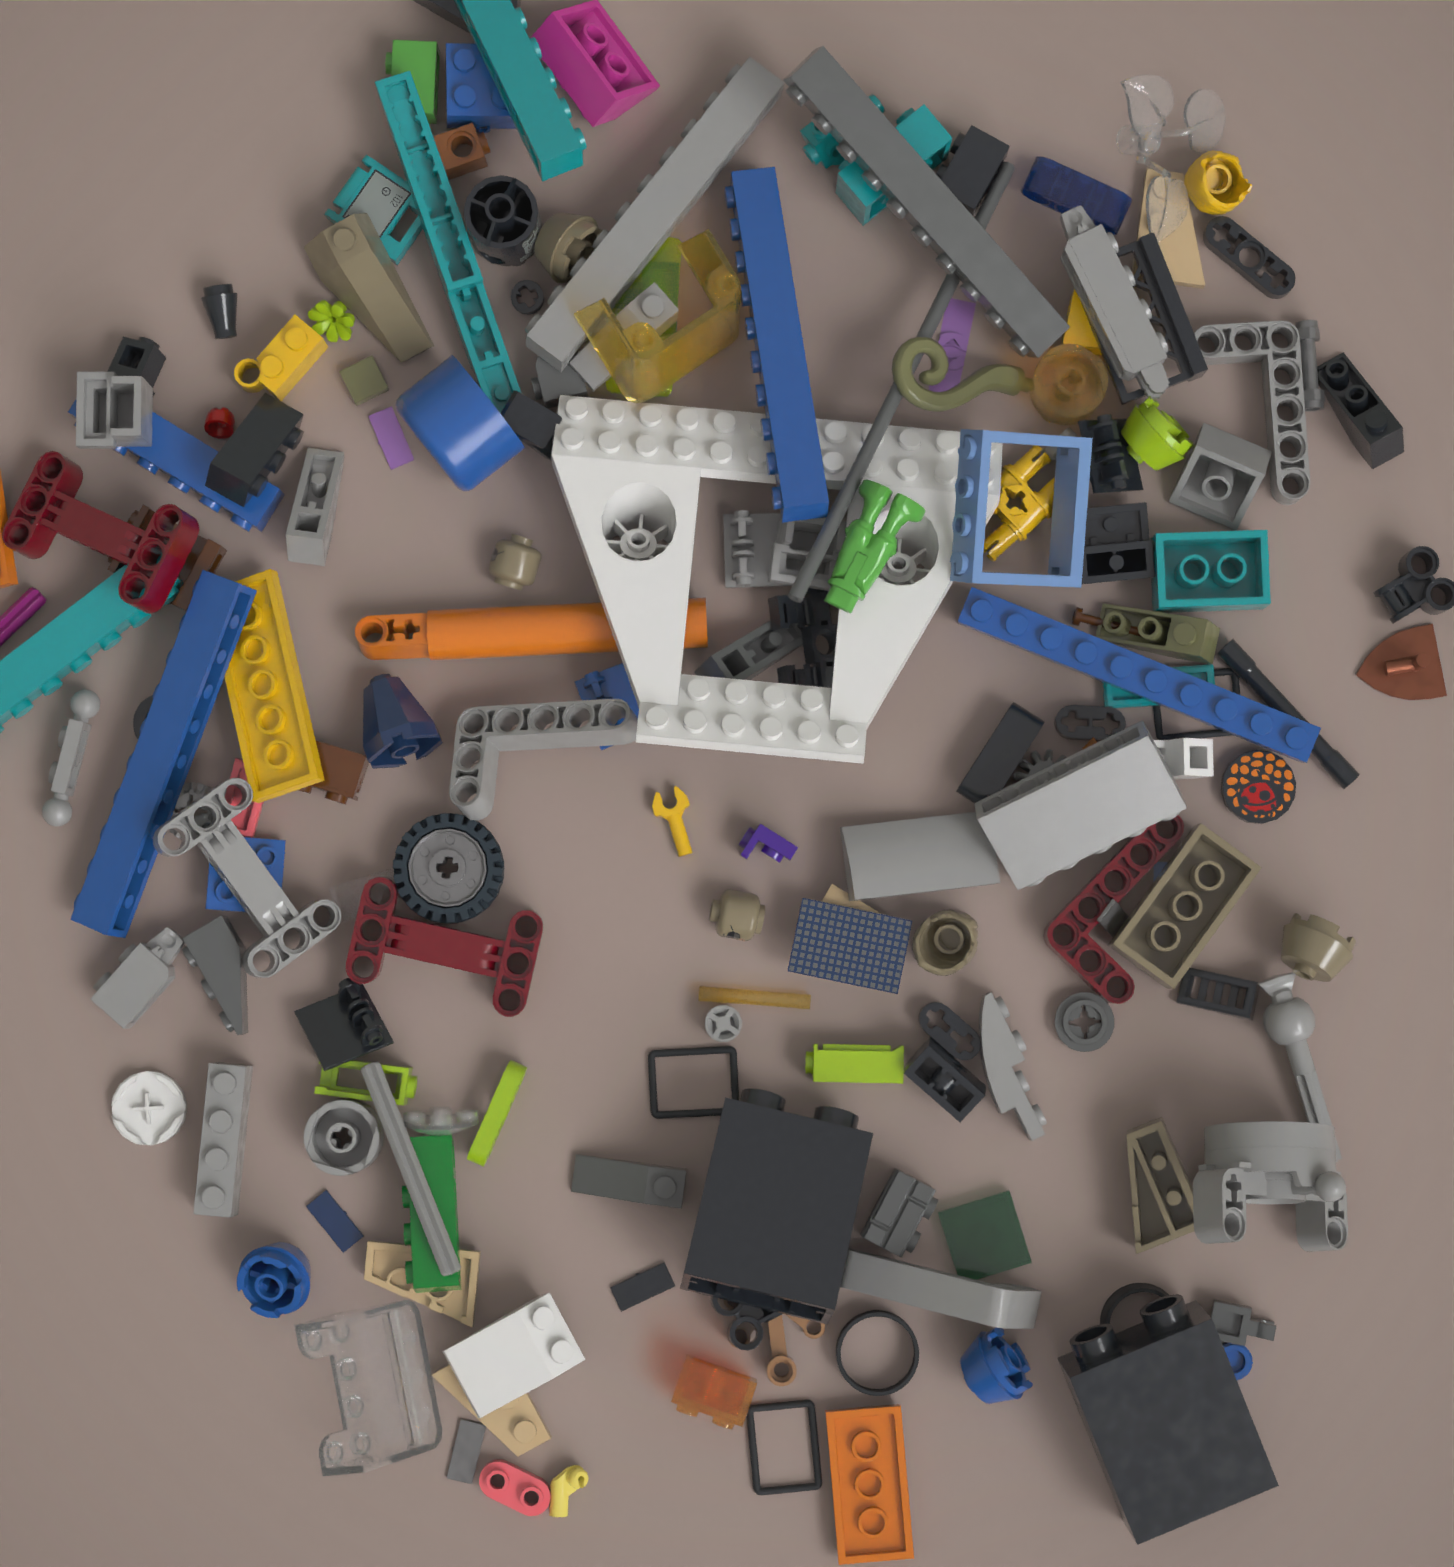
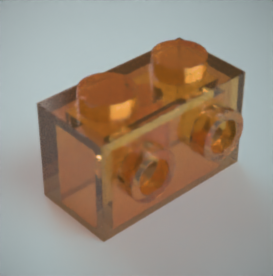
M686 1354L671 1402L677 1404L676 1410L681 1413L697 1417L698 1413L701 1412L712 1416V1423L732 1430L734 1424L743 1427L757 1386V1379Z

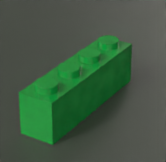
M452 1134L410 1137L460 1263L454 1139ZM406 1185L402 1186L403 1208H410V1223H404L405 1246H411L412 1261H405L406 1283L413 1284V1289L416 1293L461 1290V1270L449 1276H443L440 1273Z

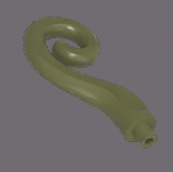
M915 337L907 340L898 348L892 361L893 380L900 394L914 406L933 412H943L957 408L987 391H996L1015 396L1020 391L1029 392L1032 387V379L1025 377L1022 368L1007 364H992L975 371L949 390L942 392L927 390L918 384L914 378L912 364L915 356L924 353L931 360L930 370L919 374V381L926 385L933 386L939 384L945 378L949 367L948 357L944 348L937 341L928 337Z

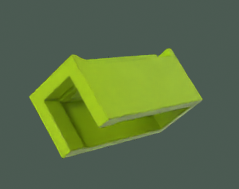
M813 1044V1051H806L805 1074H812L813 1082L903 1084L904 1046L899 1045L891 1050V1045L822 1044V1049H818V1044Z
M352 1060L327 1071H324L322 1068L320 1084L315 1086L314 1094L372 1101L367 1089L337 1086L340 1067L361 1070L363 1066L372 1062ZM380 1063L385 1074L398 1075L395 1093H392L396 1104L407 1105L408 1098H415L418 1077L412 1076L413 1067Z

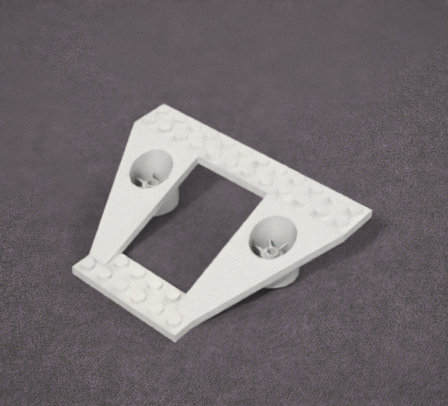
M560 395L557 414L562 417V421L555 426L551 454L552 466L639 707L636 743L863 764L866 730L953 581H950V558L953 547L952 522L955 517V483L958 475L960 432L888 426L860 483L861 485L863 480H871L888 487L893 492L888 504L882 509L875 522L873 534H876L881 529L897 493L912 499L921 505L926 512L920 522L908 521L900 528L895 536L897 538L896 554L889 558L876 581L866 595H864V600L857 601L851 614L839 609L832 688L681 674L700 477L776 484L775 475H768L766 453L771 452L770 441H763L760 423L762 418H766L765 414ZM816 418L827 489L840 490L873 424ZM991 442L986 525L999 504L1003 443ZM859 487L848 507L846 527L855 519H859L863 510L864 499L859 494ZM617 535L621 538L620 541L612 540ZM664 539L668 543V545H661L657 543ZM922 564L925 569L916 568V566Z

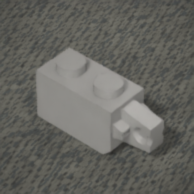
M166 927L148 943H139L138 946L131 944L119 957L118 961L122 964L113 974L110 972L105 973L94 985L93 989L97 992L91 997V1000L123 1029L132 1028L176 978L175 967L171 964L185 944L183 938L172 928Z

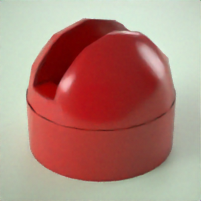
M217 407L212 408L205 419V432L218 439L232 436L235 426L233 413L226 407L221 409Z

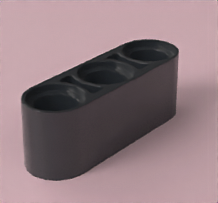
M1013 702L956 792L971 802L976 803L1002 790L1045 721Z

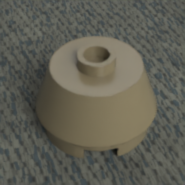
M563 212L557 213L550 217L542 226L535 242V256L555 282L569 283L573 278L570 276L571 270L580 258L584 257L586 260L595 250L592 245L603 230L599 229L595 219L590 216Z
M1295 913L1290 923L1283 927L1281 960L1293 969L1297 976L1303 979L1329 982L1353 959L1352 950L1356 940L1353 936L1347 937V940L1337 933L1340 926L1324 918L1311 914L1308 921L1301 920V916Z

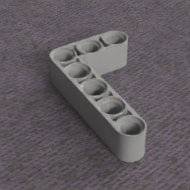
M1282 320L1214 324L1200 327L1194 333L1197 342L1199 338H1208L1215 346V351L1211 353L1201 350L1206 365L1261 362L1267 448L1272 451L1269 460L1271 493L1276 502L1282 505L1295 504L1310 489L1298 329L1289 321ZM1279 333L1284 335L1287 339L1288 347H1276L1272 343V334ZM1235 336L1247 337L1251 342V350L1244 351L1239 349L1235 345ZM1281 369L1286 371L1290 375V384L1282 385L1278 383L1274 377V370ZM1277 406L1289 407L1293 413V420L1284 421L1280 419L1277 414ZM1285 441L1293 444L1296 456L1293 458L1285 457L1280 452V442ZM1284 478H1292L1297 482L1299 487L1297 494H1289L1283 489L1282 481Z
M622 699L467 708L460 714L456 724L449 788L450 799L468 819L482 820L490 814L494 805L499 751L625 745L636 740L638 717L627 702ZM625 718L621 724L615 726L618 720ZM589 720L585 726L579 728L584 721ZM551 722H554V723L551 725V727H549L548 729H545V730H544V728L546 727V725H548V724L551 723ZM518 724L514 730L509 731L514 725ZM483 726L479 732L475 733L479 727ZM479 760L477 765L471 767L475 761ZM476 794L473 800L467 802L472 795Z
M848 1249L840 1285L842 1288L1004 1329H1034L1042 1293L1041 1290L1026 1286L987 1283L854 1249Z

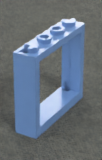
M961 429L960 447L958 448V475L955 483V517L952 522L953 547L950 558V581L977 584L1081 588L1093 438ZM991 442L1057 447L1048 574L982 572Z

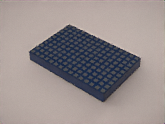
M802 898L787 971L898 994L912 920Z

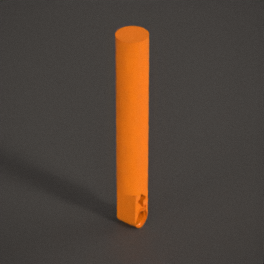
M706 597L688 599L684 649L708 648ZM601 602L428 610L427 613L370 615L359 620L355 627V636L360 651L366 658L371 660L411 658L450 660L619 652ZM409 633H413L412 639L408 640ZM370 634H382L381 639L377 642L370 643L365 641Z

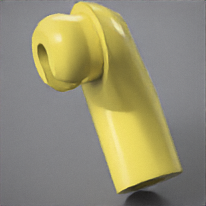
M578 1465L569 1466L552 1479L550 1484L549 1516H568L569 1496L580 1487L584 1488L589 1480L588 1473Z

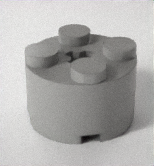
M339 1099L324 1104L310 1116L304 1130V1145L312 1162L321 1171L335 1176L351 1175L370 1166L379 1156L384 1143V1128L378 1114L366 1103L356 1099ZM348 1128V1135L352 1136L353 1139L352 1142L345 1143L343 1147L341 1139L336 1137V1132Z

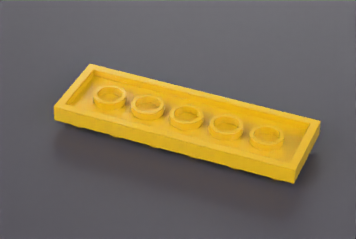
M272 569L235 581L255 589L257 592L225 674V682L247 782L253 790L252 801L256 803H261L325 781L277 571Z

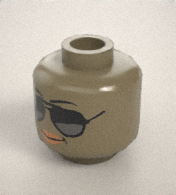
M512 534L510 541L505 539L497 541L488 569L489 573L495 577L494 583L522 591L523 586H530L534 583L542 555L537 549L532 548L533 540Z
M727 889L721 895L720 900L713 899L709 921L716 922L715 929L719 936L749 941L754 934L761 933L765 916V905L760 904L759 897L756 894Z

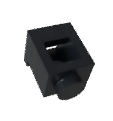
M123 336L107 372H115L117 376H142L153 388L166 357L159 350L160 346L151 339L139 337L138 340Z

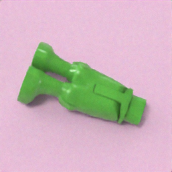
M863 480L859 487V494L864 499L863 510L860 518L855 519L845 528L846 537L839 551L831 578L827 582L831 588L824 599L825 602L850 614L857 601L864 600V595H866L876 581L889 558L896 554L897 538L895 536L900 528L908 521L920 522L926 512L921 505L912 499L897 493L881 529L876 534H873L875 522L882 509L888 504L893 492L888 487L871 480Z

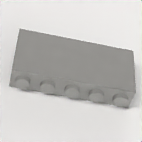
M1143 720L974 803L977 820L1017 890L1026 886H1035L1041 883L1046 876L1059 870H1068L1074 867L1079 860L1091 854L1103 853L1110 849L1114 843L1126 837H1136L1142 834L1147 827L1159 821L1171 820L1180 811L1187 808L1182 792Z

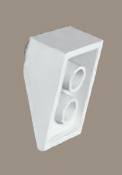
M550 1293L537 1296L442 1351L478 1418L491 1413L586 1360Z

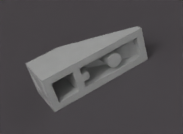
M654 282L621 310L569 362V365L594 392L676 323L679 309Z
M316 448L307 449L286 531L288 561L325 566L332 538L344 463V452Z

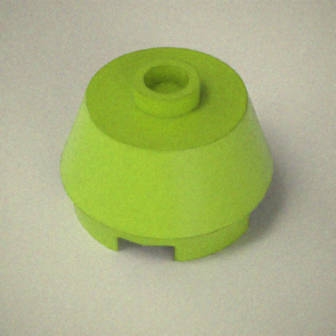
M1148 397L1140 405L1135 404L1121 430V434L1129 444L1126 447L1129 454L1139 464L1145 461L1151 468L1157 471L1185 459V453L1194 444L1188 440L1190 436L1172 415L1169 416L1164 410L1160 411L1157 408L1160 404L1156 399L1150 400Z

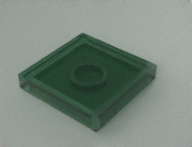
M1009 1190L937 1212L957 1275L978 1280L1032 1263Z

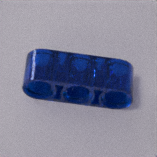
M1042 156L1035 158L1021 188V193L1028 199L1061 214L1081 205L1095 226L1102 224L1106 233L1111 232L1113 235L1118 234L1132 203L1131 197L1124 192Z

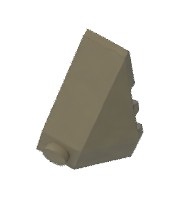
M367 213L348 216L321 231L304 246L319 279L401 363L434 346Z

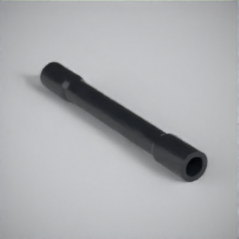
M1234 639L1217 653L1239 678H1242L1269 707L1308 722L1260 671L1255 661ZM1320 734L1318 735L1311 753L1320 761L1321 766L1345 789L1360 774L1339 751L1333 749Z

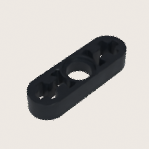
M1218 216L1208 223L1203 233V241L1206 247L1264 295L1271 299H1281L1292 290L1296 280L1293 269L1235 221L1226 216ZM1222 227L1228 230L1226 238L1233 244L1237 238L1242 240L1232 255L1228 252L1232 245L1227 240L1222 239L1219 242L1214 240L1216 232L1213 228L1216 230H1220ZM1246 248L1255 250L1259 256V263L1254 267L1244 266L1239 259L1241 250ZM1266 261L1271 264L1267 268V272L1272 276H1277L1280 273L1285 277L1282 282L1286 286L1285 288L1281 285L1277 286L1276 289L1270 285L1273 279L1265 271L1260 278L1256 275Z

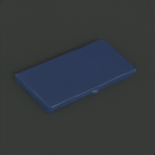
M327 1190L306 1206L343 1253L364 1237L348 1217L347 1212L343 1211Z

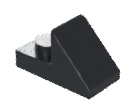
M514 390L500 414L522 442L546 459L552 461L551 454L555 426L560 424L562 417Z

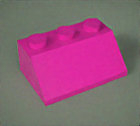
M592 0L552 12L531 36V38L535 37L542 53L541 59L550 67L560 86L569 94L580 109L582 116L588 120L592 127L615 120L660 87L657 80L598 0Z

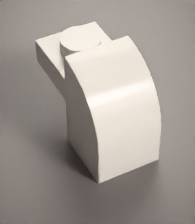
M1179 738L1154 740L1175 780L1214 776L1213 739Z

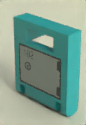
M365 155L361 162L371 170L367 173L360 167H357L332 202L334 206L342 210L341 213L338 215L335 211L328 208L324 216L336 224L352 214L367 213L391 261L398 266L423 230L407 181L370 156ZM408 207H410L411 211L418 216L399 242L389 234Z

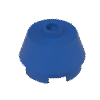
M277 1242L257 1248L248 1253L241 1262L237 1276L238 1291L242 1289L245 1297L252 1304L250 1309L261 1316L279 1318L281 1314L292 1313L302 1307L309 1296L311 1278L309 1260L298 1247L290 1243Z
M997 1327L989 1332H980L960 1358L967 1386L986 1404L1020 1399L1023 1392L1033 1386V1383L1029 1379L1026 1380L1025 1373L1031 1369L1021 1348L1016 1342L1009 1345L1002 1337L1005 1335L1004 1329Z

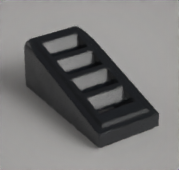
M1189 968L1181 979L1176 1003L1253 1021L1260 986L1255 981ZM1195 977L1201 978L1197 999L1190 998ZM1210 981L1216 982L1212 1002H1207L1206 997ZM1225 984L1231 986L1227 1006L1221 1005ZM1240 988L1246 989L1242 1009L1236 1008Z

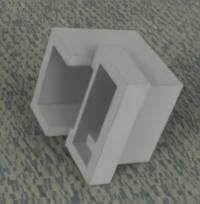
M77 372L76 447L79 449L152 447L153 388L142 376H117L115 372Z
M826 518L783 523L782 519L778 521L776 542L772 545L768 582L786 585L794 584ZM841 521L809 588L827 591L831 588L827 582L831 578L839 551L845 540L847 521Z

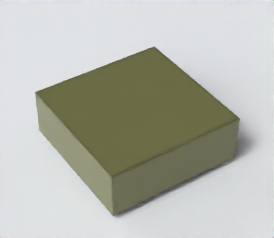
M369 356L339 371L356 406L389 391L373 356Z

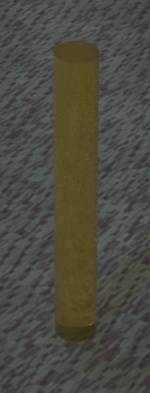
M700 986L698 1001L810 1009L811 995Z

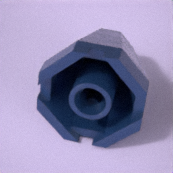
M381 674L369 681L370 684L363 689V749L373 769L400 767L407 764L403 757L413 753L416 755V760L428 756L443 743L434 721L399 677Z

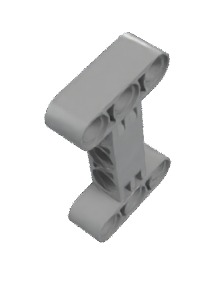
M231 778L215 786L161 825L154 833L153 845L158 853L166 857L179 856L195 845L199 847L263 934V937L248 947L243 954L242 966L245 972L256 978H269L334 931L340 924L341 911L336 903L328 899L314 900L300 910H296L231 821L232 818L245 810L253 799V790L248 782L241 778ZM229 785L238 787L242 793V800L237 806L230 805L225 799L224 793ZM199 807L208 809L212 815L211 824L207 828L199 827L194 821V813ZM168 829L176 830L181 836L180 847L176 850L168 849L163 843L164 833ZM319 906L325 907L330 914L328 923L323 927L318 926L313 919V913ZM289 928L295 929L300 935V942L294 949H289L283 942V935ZM260 950L265 951L270 957L269 967L262 972L255 969L253 965V957Z

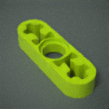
M512 1060L509 1061L470 1148L467 1160L480 1166H485L528 1067Z

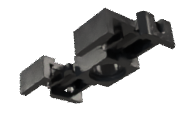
M808 588L804 596L805 598H803L801 603L791 600L788 595H777L768 598L772 632L788 629L790 624H798V628H802L801 633L806 663L803 665L804 669H795V665H785L777 668L779 683L832 688L837 624H832L830 605L824 601L828 593L827 590ZM818 635L824 636L828 641L829 649L826 654L820 653L816 647Z

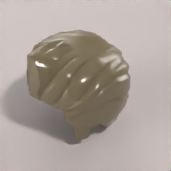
M951 909L939 911L928 917L913 935L912 950L918 965L927 972L940 976L954 974L967 965L974 957L978 946V931L976 930L978 925L975 919L967 913L955 912Z

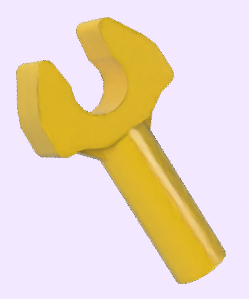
M675 786L674 794L677 804L674 808L668 809L664 807L659 792L655 793L652 808L656 817L661 816L668 820L678 857L693 853L682 818L684 810L690 806L687 795Z

